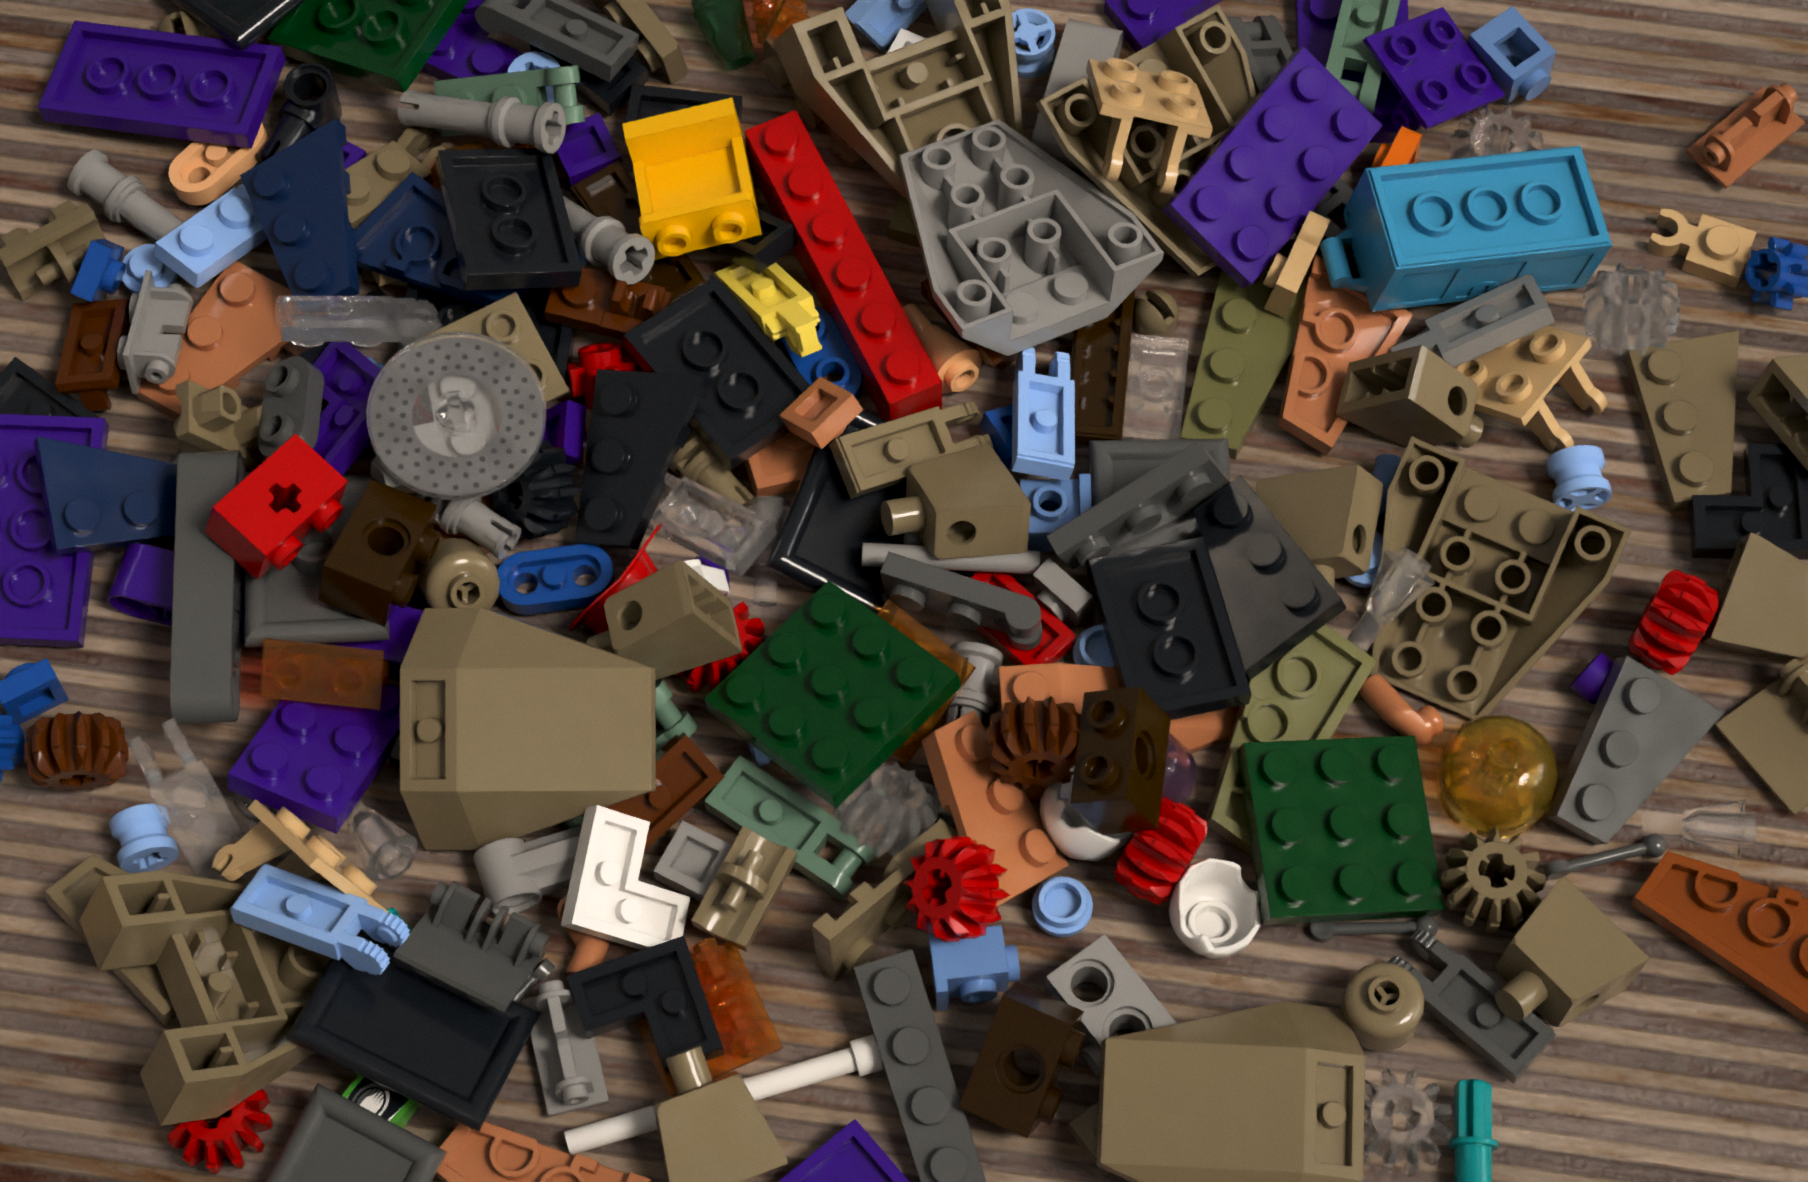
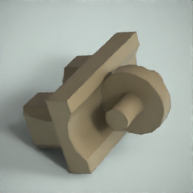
M66 201L50 210V214L47 217L48 224L31 233L27 229L16 228L0 237V260L22 300L63 278L70 289H72L77 277L76 271L81 267L91 240L106 239L88 203L77 207L74 203Z
M190 380L176 385V395L181 402L182 410L181 416L175 420L173 428L176 432L181 452L240 450L246 470L251 471L262 464V453L258 447L262 404L249 409L241 405V399L235 390L222 384L212 389H207Z
M742 826L691 920L692 926L747 952L798 858L797 852L788 847L773 843L753 830Z

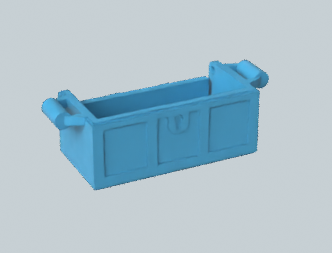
M1581 146L1366 168L1344 209L1343 215L1347 230L1339 233L1336 237L1323 240L1319 245L1331 287H1345L1350 290L1366 293L1371 312L1468 301L1526 274L1533 276L1541 292L1583 288L1611 248L1612 243ZM1343 244H1351L1360 278H1352Z

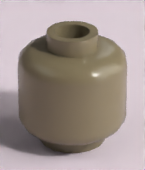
M448 538L440 541L428 566L422 563L418 564V588L420 594L431 608L492 609L499 596L500 578L496 566L477 544L469 540Z
M1377 962L1364 966L1351 977L1344 991L1341 1009L1346 1021L1351 1025L1360 1046L1372 1051L1386 1052L1402 1047L1413 1038L1424 1013L1425 997L1419 981L1409 970L1395 963Z

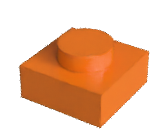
M1401 126L1392 145L1385 142L1381 144L1371 168L1416 163L1422 134Z

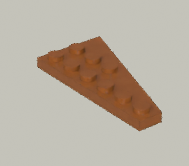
M1667 851L1633 898L1631 906L1808 1025V899L1801 897L1802 892L1783 886H1779L1778 889L1742 879L1738 872Z

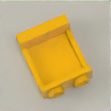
M733 98L622 123L624 138L633 163L641 212L639 226L642 236L649 239L654 246V260L679 256L687 252L726 243H735L743 239L762 235L744 135Z

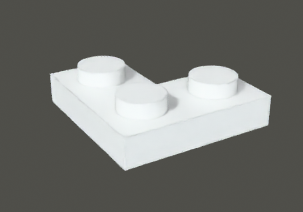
M599 805L586 807L561 926L639 950L683 936L691 897L638 881L650 825L649 821Z

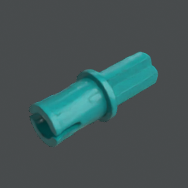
M1483 1080L1457 1081L1454 1087V1138L1448 1140V1148L1454 1150V1182H1492V1151L1498 1149V1141L1492 1139V1087L1490 1083Z

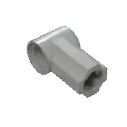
M582 825L528 842L521 838H505L486 844L474 853L473 860L484 896L493 900L489 910L490 914L496 916L502 906L509 908L507 916L512 915L513 912L518 914L536 906L542 900V895L568 888Z

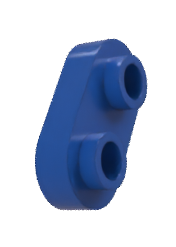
M815 307L820 322L815 327L818 330L817 337L822 345V349L801 358L790 350L783 337L780 338L782 351L810 385L819 377L824 378L828 373H840L843 378L832 383L852 393L858 401L862 394L861 369L833 317L827 311Z
M577 544L518 552L507 557L497 570L500 578L499 598L510 611L522 615L588 607L615 583L610 557L603 549L592 544ZM585 574L596 578L588 586H580L575 583L578 577ZM526 582H532L537 585V588L529 594H522L517 591L518 587Z

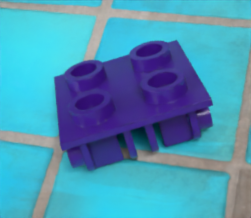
M1444 7L1363 39L1364 44L1402 96V99L1391 114L1392 124L1397 130H1400L1401 126L1415 132L1420 130L1422 126L1427 130L1502 99L1505 96L1503 90Z

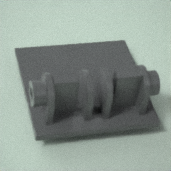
M440 881L429 900L432 906L412 929L406 941L397 948L393 957L409 964L414 971L422 976L437 978L465 992L471 1000L478 1004L493 1006L505 1012L544 958L545 952L543 951L550 935L540 931L541 924L515 912L509 917L503 932L501 929L509 908L502 906L492 925L485 923L493 900L485 898L475 917H473L472 915L481 895L461 886L455 881L450 886Z

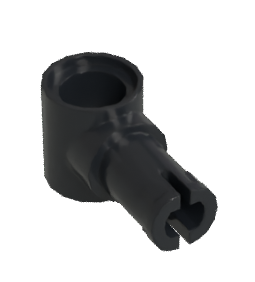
M304 63L293 68L287 74L284 82L287 99L278 111L277 117L280 121L263 148L256 155L260 163L312 133L319 126L322 127L335 118L340 121L342 116L341 103L334 78L329 69L317 63ZM321 96V98L315 101H305L310 97Z

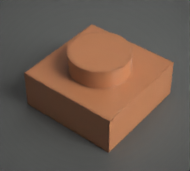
M819 377L779 417L789 432L823 449L831 440L840 436L846 429V426L863 409L852 393Z

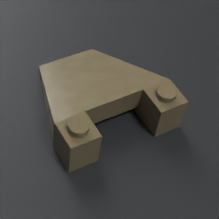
M925 0L939 34L865 61L842 6L792 24L773 43L794 93L908 201L899 165L901 154L997 119L1024 136L1010 0Z
M160 870L102 876L79 920L98 970L156 964L182 1027L163 1030L140 1072L160 1126L218 1118L314 1054L287 1040L286 1037L331 958L234 923L230 908L247 885Z

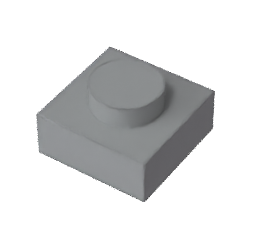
M1048 558L1033 573L1036 591L1039 593L1035 598L1059 620L1062 621L1066 617L1076 627L1080 628L1094 614L1092 595L1053 560Z
M682 820L653 871L654 878L701 902L732 844Z

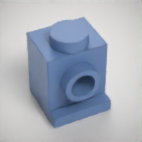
M1513 6L1470 34L1468 43L1505 93L1503 100L1507 104L1520 95L1527 101L1532 100L1547 88L1551 81L1550 73L1556 51Z
M1079 474V479H1070L1069 481L1059 479L1020 480V488L1031 502L1028 550L1055 552L1046 536L1092 508L1091 474Z
M1002 925L986 927L985 936H980L976 939H960L959 942L942 941L940 938H935L934 933L928 934L929 959L936 1012L949 1010V998L961 997V1001L966 1003L986 1002L996 998L997 992L1007 991L1008 982L1021 980L1016 944L1005 945Z

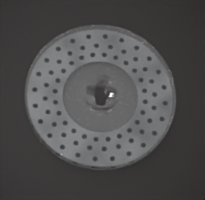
M461 331L433 334L414 341L397 352L377 375L370 390L366 411L369 438L373 450L384 468L409 489L429 497L444 500H467L482 497L502 489L518 478L528 468L540 449L547 419L544 392L537 375L529 363L514 349L499 340L482 334ZM460 405L461 411L466 413L465 423L454 426L452 419L448 418V407Z

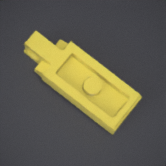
M776 262L759 274L737 263L714 272V277H717L763 330L764 334L769 336L772 341L784 337L790 350L801 358L822 349L815 327L820 322V319L815 309L813 296Z

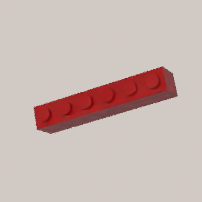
M793 110L745 130V143L750 170L774 216L794 225L799 243L792 250L823 309L833 317L861 369L862 382L881 418L889 422L937 406L942 410V380L797 111Z

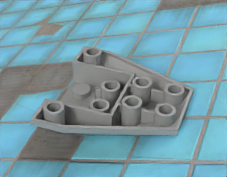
M999 119L900 155L899 165L933 299L961 338L998 353L1010 356L1107 318L1163 260L1164 252L1134 213Z

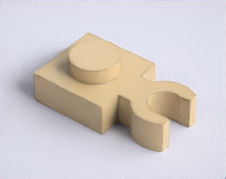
M1661 209L1656 226L1668 229L1672 232L1673 236L1664 237L1660 234L1652 233L1647 250L1660 257H1671L1676 254L1685 256L1686 259L1682 271L1736 289L1757 232L1703 213L1697 227L1688 224L1686 218L1678 211Z
M1309 211L1288 258L1279 253L1276 254L1263 282V285L1273 289L1264 307L1265 310L1285 318L1329 225L1330 219Z

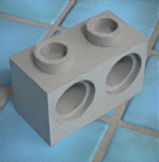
M1105 934L1046 976V995L1084 1011L1077 1029L1086 1034L1083 1044L1085 1047L1081 1049V1054L1089 1068L1099 1079L1101 1042L1104 1039L1110 1038L1114 1032L1122 1029L1139 1032L1177 1024ZM1091 982L1100 986L1105 995L1095 1002H1084L1073 994L1072 989L1080 983Z

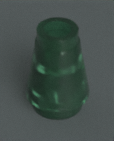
M743 0L691 1L694 10L691 19L720 60L723 61L727 70L741 69L756 59L757 56L753 49Z

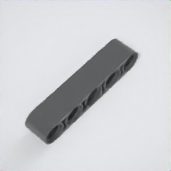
M240 450L181 452L178 456L170 665V707L173 722L176 725L237 722L239 717L243 567L205 533L212 507L245 479L244 461Z

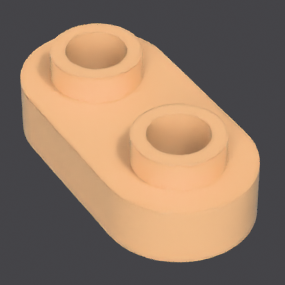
M261 123L252 148L241 147L236 149L237 146L193 141L172 161L168 172L170 182L178 198L190 205H205L221 197L241 179V174L250 170L259 162L256 155L268 140L263 123Z

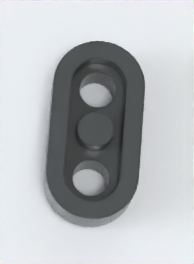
M292 356L277 363L271 368L266 377L258 447L260 452L267 458L295 433L312 449L315 447L318 439L324 377L318 368L300 356Z

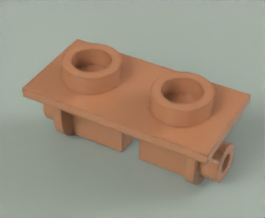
M1782 83L1780 86L1771 85L1768 88L1762 87L1690 146L1685 153L1727 189L1804 125L1805 121L1793 112L1794 102L1798 99L1796 91L1787 83Z

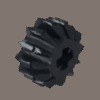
M540 440L531 459L516 476L503 485L488 491L492 494L493 499L490 509L500 514L501 517L512 524L521 528L519 538L535 539L557 534L560 530L568 528L570 516L579 513L574 495L582 489L574 484L572 477L577 466L566 464L564 447H554L550 444L549 440Z

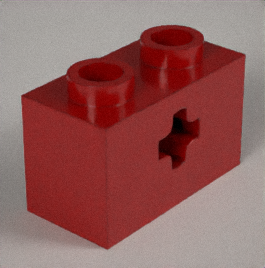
M295 433L212 507L205 533L258 580L272 566L278 571L284 569L302 550L304 544L300 541L313 529L323 533L339 518L344 510V506L340 504L348 480Z

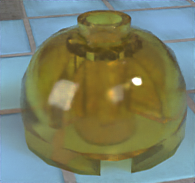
M1506 714L1480 716L1463 724L1444 745L1435 772L1437 797L1451 819L1459 824V821H1462L1466 826L1476 829L1477 835L1486 837L1489 829L1496 826L1500 833V838L1513 837L1534 828L1542 819L1543 814L1550 808L1558 784L1556 755L1545 735L1527 721Z

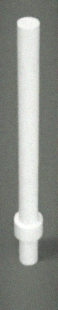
M871 1034L849 1041V1048L744 1078L743 1081L753 1099L757 1101L858 1071L859 1077L884 1069L874 1035ZM653 1105L564 1131L570 1154L574 1155L657 1130Z

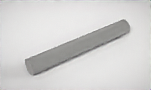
M863 543L862 566L882 567L888 551L953 571L1033 574L1040 567V551L1027 550V552L1019 554L937 559L931 557L924 545Z

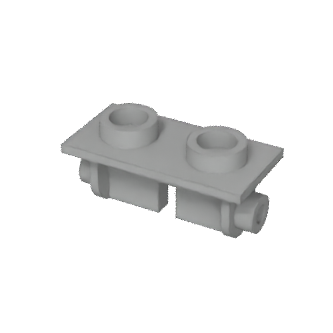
M151 270L145 271L140 293H133L130 298V330L128 336L122 335L120 337L117 349L118 366L120 370H126L132 394H138L142 378H146L154 384H163L175 374L182 346V338L179 334H185L193 306V299L189 295L190 292L186 286L174 283L170 284L167 288L155 287Z
M561 980L542 983L539 986L540 995L524 999L523 1002L525 1006L540 1013L530 1034L548 1116L551 1117L609 1103L595 1037L590 1039L586 1037L571 989H564L563 981Z

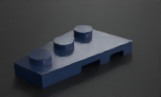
M336 118L240 175L301 315L310 321L359 294L354 228L349 225L347 194L351 193L350 175L344 169L343 146L347 145L346 127Z
M411 172L354 231L357 267L483 307L515 292L521 299L531 289L465 291L442 192L414 172Z
M36 437L33 445L53 555L121 548L131 543L154 544L175 541L177 464Z

